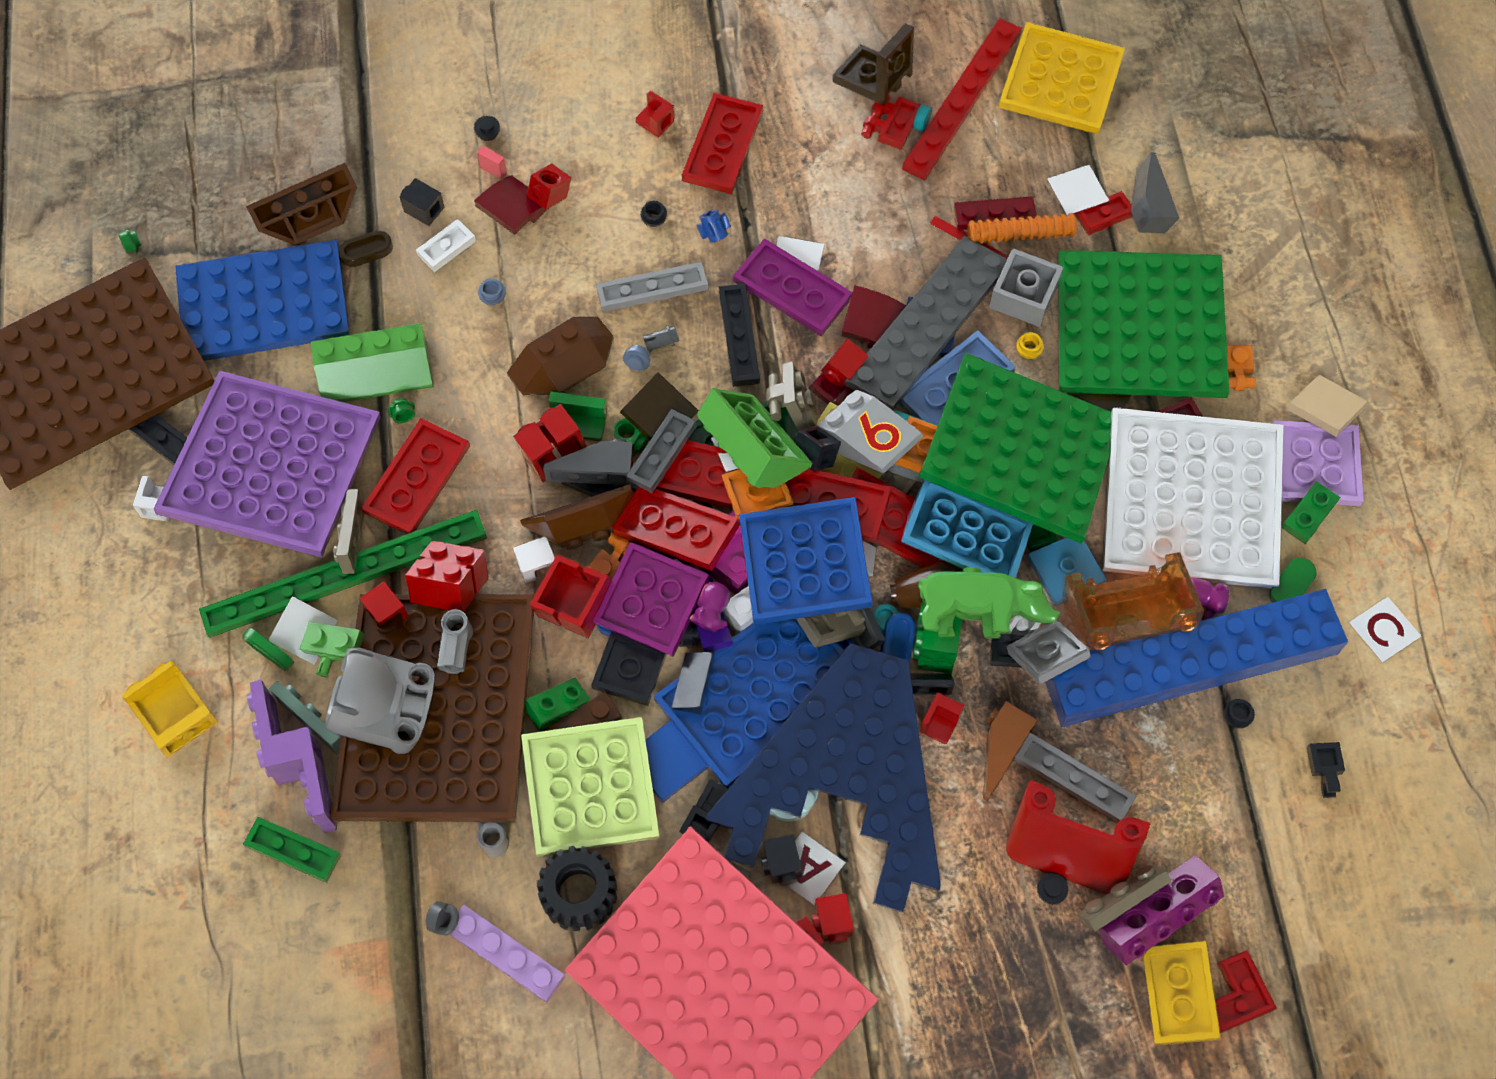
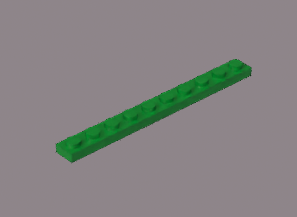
M476 509L359 551L355 573L343 574L339 562L336 563L334 560L199 608L206 634L209 638L284 612L292 596L304 603H309L412 566L417 559L421 560L420 555L431 541L468 546L487 539V535Z

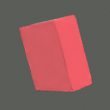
M482 146L477 152L480 168L502 179L507 173L504 157Z

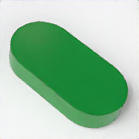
M1305 558L1292 560L1280 575L1279 587H1272L1270 589L1269 597L1271 602L1303 595L1316 578L1317 571L1314 564Z
M249 627L242 635L243 640L280 669L288 671L294 664V661L284 651L254 629Z

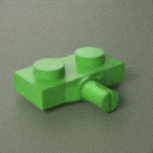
M308 622L299 649L305 654L319 656L321 660L315 674L328 678L332 662L343 660L348 648H361L365 634L357 629Z

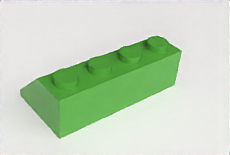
M421 323L311 341L313 366L320 397L348 402L433 387L427 341Z
M712 388L696 415L704 424V429L711 433L718 441L719 447L726 451L733 459V464L740 468L747 476V481L757 488H776L806 471L813 464L777 421L770 419V413L754 395Z

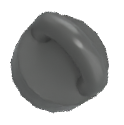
M436 901L430 907L426 916L427 930L444 936L450 935L458 924L459 914L457 908L447 903Z

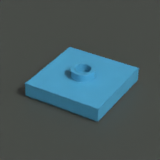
M1064 538L1028 554L1027 557L1054 606L1104 585L1107 581L1085 541L1080 544L1071 539Z

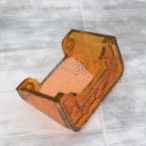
M1180 552L1165 555L1166 563L1158 569L1155 565L1149 566L1148 574L1097 585L1093 578L1087 579V583L1084 582L1081 573L1066 576L1062 603L1066 613L1087 646L1102 650L1110 645L1180 630L1191 631L1198 626L1204 609Z

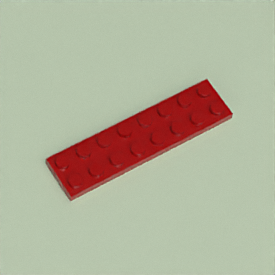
M687 440L656 489L675 496L733 509L722 475L735 470L725 471L718 453L727 452L720 447ZM811 468L786 482L794 506L855 497L862 540L877 543L891 495V487L820 470L814 472Z

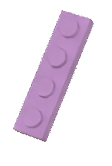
M463 905L458 912L459 920L457 927L450 936L547 1003L564 980L565 974Z

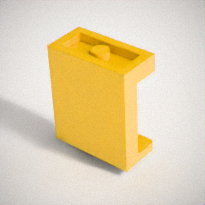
M172 660L158 665L152 671V674L142 681L132 683L126 692L121 695L150 734L156 746L167 758L218 723Z

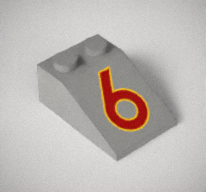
M859 390L849 394L836 409L828 413L826 418L817 425L841 441L838 454L883 474L923 437L918 429L877 398Z

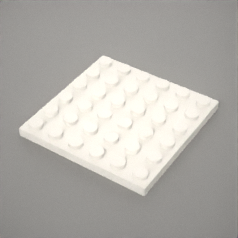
M1113 408L1111 412V451L1108 463L1102 571L1183 580L1197 577L1212 583L1269 589L1279 587L1283 425Z

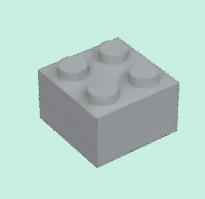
M1012 248L994 287L989 308L1040 327L1058 288L1064 267Z

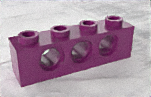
M1196 855L1169 873L1172 879L1170 883L1099 929L1103 944L1125 965L1142 957L1150 948L1160 941L1166 940L1177 929L1190 923L1197 915L1210 906H1214L1224 897L1220 876Z

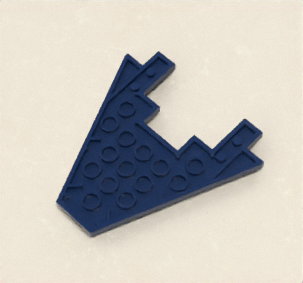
M850 643L707 814L705 821L733 829L725 858L728 861L754 868L771 809L801 817L809 789L866 805L867 809L859 835L889 844L873 904L903 913L911 883L939 891L941 887L908 660Z

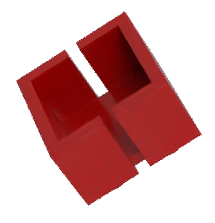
M561 404L555 408L547 409L539 418V422L522 426L518 433L513 436L524 458L542 482L546 481L544 464L557 459L552 453L554 447L562 457L587 447L580 429Z
M436 541L430 542L420 555L421 560L417 559L405 575L410 603L446 610L458 609L465 612L475 598V593L480 591L489 578L485 550Z
M557 554L534 595L530 606L539 618L560 627L563 624L565 629L589 639L596 625L593 620L611 584V580L606 574L586 566L582 568L579 563Z

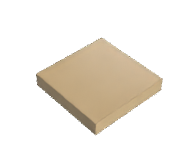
M1318 375L1290 402L1288 410L1337 437L1366 408L1368 401Z

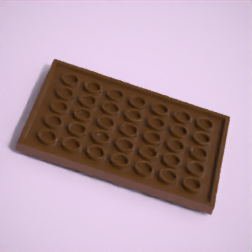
M146 257L0 329V475L9 490L213 385L215 381Z
M360 594L355 629L361 630L365 634L361 648L410 663H425L429 665L435 674L433 693L422 733L413 749L408 753L398 754L387 747L341 736L330 818L333 821L516 823L522 756L521 735L524 733L525 700L527 699L534 611L530 603L534 594H475V598L464 612L473 628V635L468 644L465 670L459 674L447 673L437 668L443 632L441 620L443 615L450 610L410 603L409 594H395L410 618L404 621L398 613L380 625L375 618H371L364 608L360 598L365 594ZM459 623L454 625L451 631H457L463 627V624ZM418 676L412 677L414 683L418 685L425 684L422 678ZM397 732L401 740L411 741L410 736L406 732Z

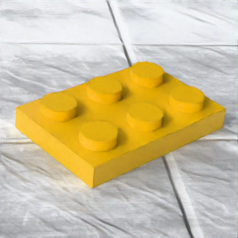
M1206 941L1153 946L1146 951L1143 958L1155 1045L1221 1040Z

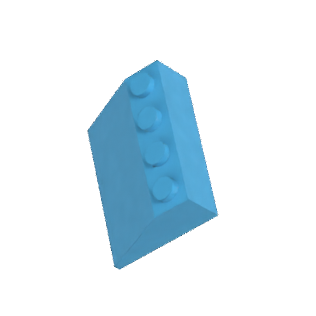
M924 480L908 515L901 542L962 569L976 567L981 569V573H1002L1016 578L1033 524Z

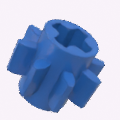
M714 209L699 217L701 223L696 226L702 239L708 237L710 243H713L728 236L726 229L730 228L731 225L725 213L719 214V211Z

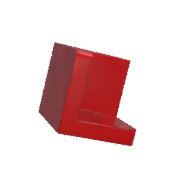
M650 90L647 93V106L636 116L635 122L659 138L675 121L674 105Z
M382 582L360 598L372 619L375 618L380 625L398 613L404 621L410 618L403 604L385 582Z
M937 692L922 721L919 732L943 744H947L962 715L964 705Z

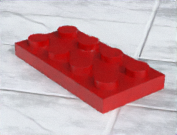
M713 93L682 172V181L732 194L761 119L763 105Z
M420 418L361 507L362 512L405 534L415 532L470 448L469 441Z
M857 467L851 478L891 487V495L877 544L920 568L936 563L939 558L901 542L907 518L915 498Z
M638 487L613 525L612 530L617 536L712 571L739 528L740 522L734 516L655 489L653 493H650Z

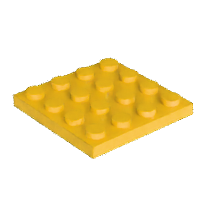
M1026 22L998 108L1099 135L1125 48Z

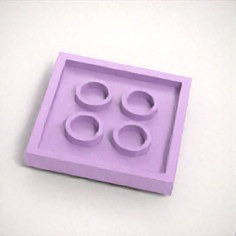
M1273 421L1272 424L1283 425L1282 502L1300 503L1317 481L1341 497L1336 505H1362L1364 498L1359 425H1348L1335 437L1310 422Z

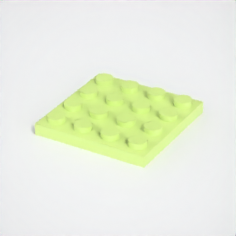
M642 717L521 735L537 857L556 854V851L562 849L563 853L569 852V846H575L576 851H579L581 846L592 849L660 838Z

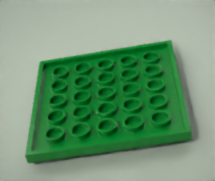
M1058 250V265L1064 267L1058 284L1059 391L1064 393L1228 398L1229 374L1222 255Z
M965 353L918 477L1082 544L1088 531L1111 451V412Z

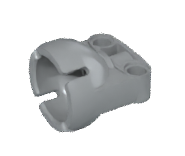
M359 647L348 648L341 664L343 675L337 677L329 703L325 729L336 735L390 748L398 754L410 752L417 743L426 722L433 693L435 675L433 669L425 663L414 664ZM418 676L422 678L425 684L418 685L414 683L412 677ZM397 732H406L410 736L411 741L401 740Z

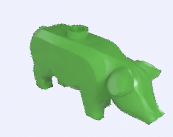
M976 567L964 568L963 572L932 573L927 578H922L918 583L920 597L925 605L922 613V625L925 630L937 632L939 637H955L953 630L955 616L969 621L981 620L985 638H1000V634L1010 633L1009 622L1014 616H1021L1032 622L1053 624L1061 614V612L1051 607L1040 583L1036 581H1023L1002 573H981V569Z

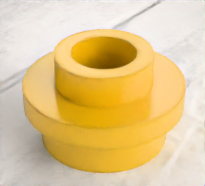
M1033 332L1023 334L1016 343L1018 354L1025 359L1039 357L1044 349L1041 337ZM1030 345L1034 349H1028L1025 346Z

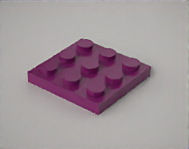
M630 542L593 622L674 657L690 623V617L697 608V602L702 589L708 584L710 576Z

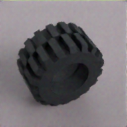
M569 846V852L563 853L562 849L556 851L557 857L554 860L549 857L545 861L547 867H541L540 880H537L539 893L537 894L545 914H548L549 919L554 924L557 922L565 930L568 927H572L573 931L580 932V927L586 926L587 930L593 929V923L598 922L600 925L605 921L604 916L606 914L610 916L613 911L612 905L613 903L616 904L617 901L616 891L618 890L613 868L611 869L610 863L606 858L602 859L601 854L596 850L593 853L589 852V848L581 846V851H576L575 846ZM584 874L591 877L596 883V888L588 900L573 904L564 901L560 897V887L570 876Z

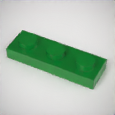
M260 817L256 818L243 842L246 848L325 883L328 882L341 857L338 851Z

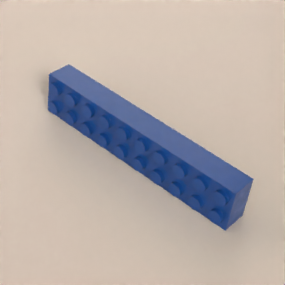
M1326 589L1089 650L1090 658L1046 681L1045 684L1062 728L1338 655L1348 643V639Z

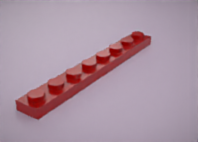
M1001 18L998 19L904 161L902 170L924 181L927 179L1021 35V27Z

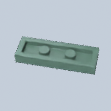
M276 681L269 688L273 697L305 727H309L312 733L337 755L339 753L341 736L325 729V723L319 719L322 714L311 703L305 706L300 702L301 695L291 685L288 684L284 687Z

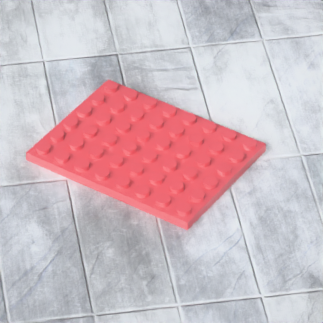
M692 827L686 830L565 969L587 993L676 1079H812L880 1000Z

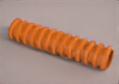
M1069 213L1068 216L1060 214L1059 217L1056 214H1053L1051 217L1044 215L1043 218L1038 215L1034 219L1031 216H1028L1027 219L1019 217L1018 220L1015 217H1011L1010 220H1007V218H1003L1002 221L994 219L993 222L990 219H986L985 222L978 220L977 223L970 220L967 225V237L970 238V241L978 242L979 244H983L984 241L988 244L992 243V241L999 243L1000 240L1008 242L1009 239L1012 242H1016L1017 239L1024 241L1025 238H1028L1030 241L1034 237L1037 240H1041L1042 237L1049 239L1050 236L1054 239H1057L1058 236L1065 238L1067 235L1074 237L1077 224L1073 213Z

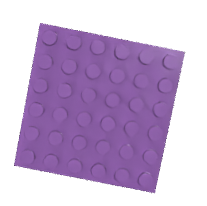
M219 371L154 507L155 514L322 558L340 516L341 505L346 499L347 489H351L379 423L380 412Z

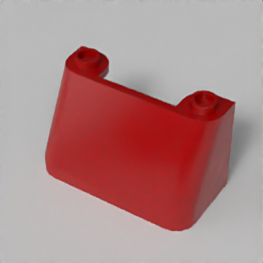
M1030 780L1020 800L1006 842L1007 855L1017 863L1048 874H1058L1067 881L1103 894H1109L1111 888L1116 884L1127 882L1145 842L1151 823L1135 817H1126L1117 823L1113 835L1052 814L1056 802L1054 793L1047 786Z

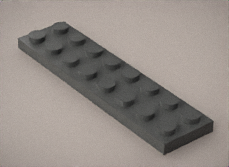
M964 236L867 353L869 355L852 378L850 380L846 379L845 386L854 391L859 390L874 396L891 410H895L997 283L1007 259L977 242L970 241V238Z

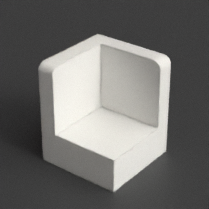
M142 476L133 507L142 518L168 522V517L156 515L154 511L156 502L164 487L155 486L149 476Z
M546 537L513 548L525 584L536 580L534 571L551 565L555 559Z

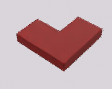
M1123 191L1107 197L1109 199L1108 202L1073 213L1088 236L1133 217L1131 212L1132 205Z
M1248 950L1217 963L1231 991L1215 999L1220 1034L1277 1009Z

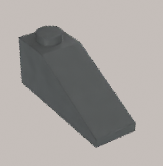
M1151 152L1137 168L1131 212L1139 233L1165 234L1179 219V215L1156 153Z
M623 439L602 441L545 463L544 474L546 482L632 485V483L628 482L627 475L633 467V443Z

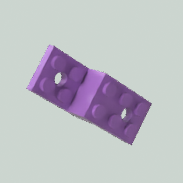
M262 680L250 682L251 693L247 694V701L251 712L255 711L256 721L252 722V729L255 739H260L261 750H257L260 767L265 768L267 776L272 777L277 785L300 780L302 787L307 788L309 795L308 798L304 799L308 817L312 816L314 825L318 824L324 833L337 830L335 821L330 818L332 802L321 745L309 727L281 733L274 697Z

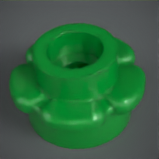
M125 228V231L118 233L121 244L126 254L133 251L136 254V247L141 246L139 238L135 231L130 232L128 228Z
M399 398L394 400L389 406L388 413L394 422L406 423L415 416L413 410L415 409V404L412 401L408 402L405 398Z

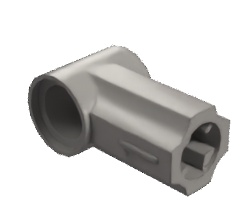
M453 609L446 612L441 620L443 632L437 668L447 673L459 674L465 670L468 644L473 635V628L463 611ZM459 623L463 624V627L457 631H451L454 625Z
M478 822L477 840L486 855L499 857L507 851L509 841L506 835L505 822ZM490 836H500V839L496 844H486V841Z

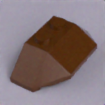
M342 163L246 206L258 232L295 246L344 224L357 186L346 163Z
M572 317L526 345L508 370L507 376L522 395H550V392L564 393L606 367L614 337L599 317Z
M629 484L521 519V525L540 537H546L548 541L561 548L566 547L567 550L576 549L583 546L584 541L590 539L600 541L609 538L610 533L613 532V525L634 495L635 490Z

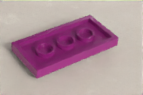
M765 238L733 275V282L745 284L746 290L820 336L834 322L850 302L852 296L850 290Z

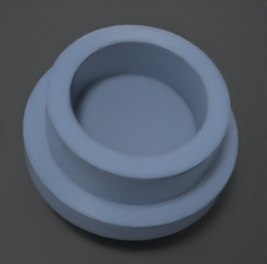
M487 279L480 285L478 295L484 304L496 305L503 301L506 291L504 285L498 280Z
M640 345L631 346L623 355L624 363L630 369L636 371L647 369L651 360L649 351Z

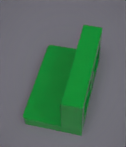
M550 392L549 408H555L561 404L580 429L584 439L602 440L607 417L606 399Z

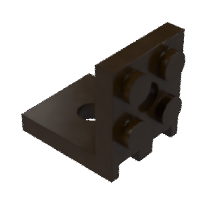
M905 23L879 52L860 44L833 73V83L885 106L888 103V94L891 91L897 93L901 88L902 78L904 76L909 78L912 76L914 27Z

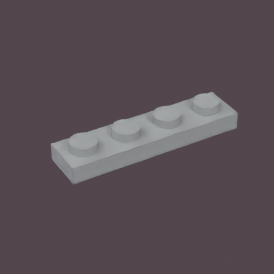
M702 262L597 283L596 289L602 312L705 291L708 290V283Z
M1032 733L1029 734L1014 759L1017 763L1117 823L1125 817L1136 798L1134 794Z

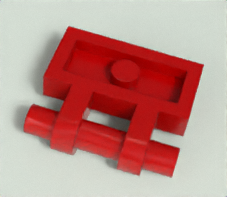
M888 94V103L885 106L874 102L871 115L866 117L863 123L864 129L861 135L866 139H870L873 133L879 132L878 142L902 150L913 129L917 111L922 104L898 96L894 104L889 102L891 97ZM882 115H888L886 121L880 120Z

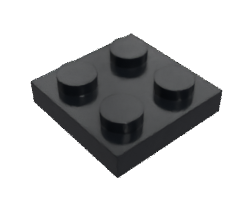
M611 632L592 681V689L648 706L667 654L623 635Z

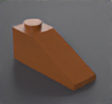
M1007 701L1001 710L995 707L987 720V723L991 726L987 734L983 799L989 801L1037 722V719Z

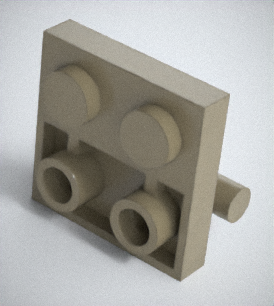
M793 361L782 364V383H780L778 374H771L768 377L769 387L766 390L767 406L770 408V419L779 421L781 419V408L786 407L798 430L817 426L816 415L812 406H816L815 396L812 390H807L803 372L796 369Z
M859 609L796 619L815 648L860 636L866 628L863 624L865 618Z

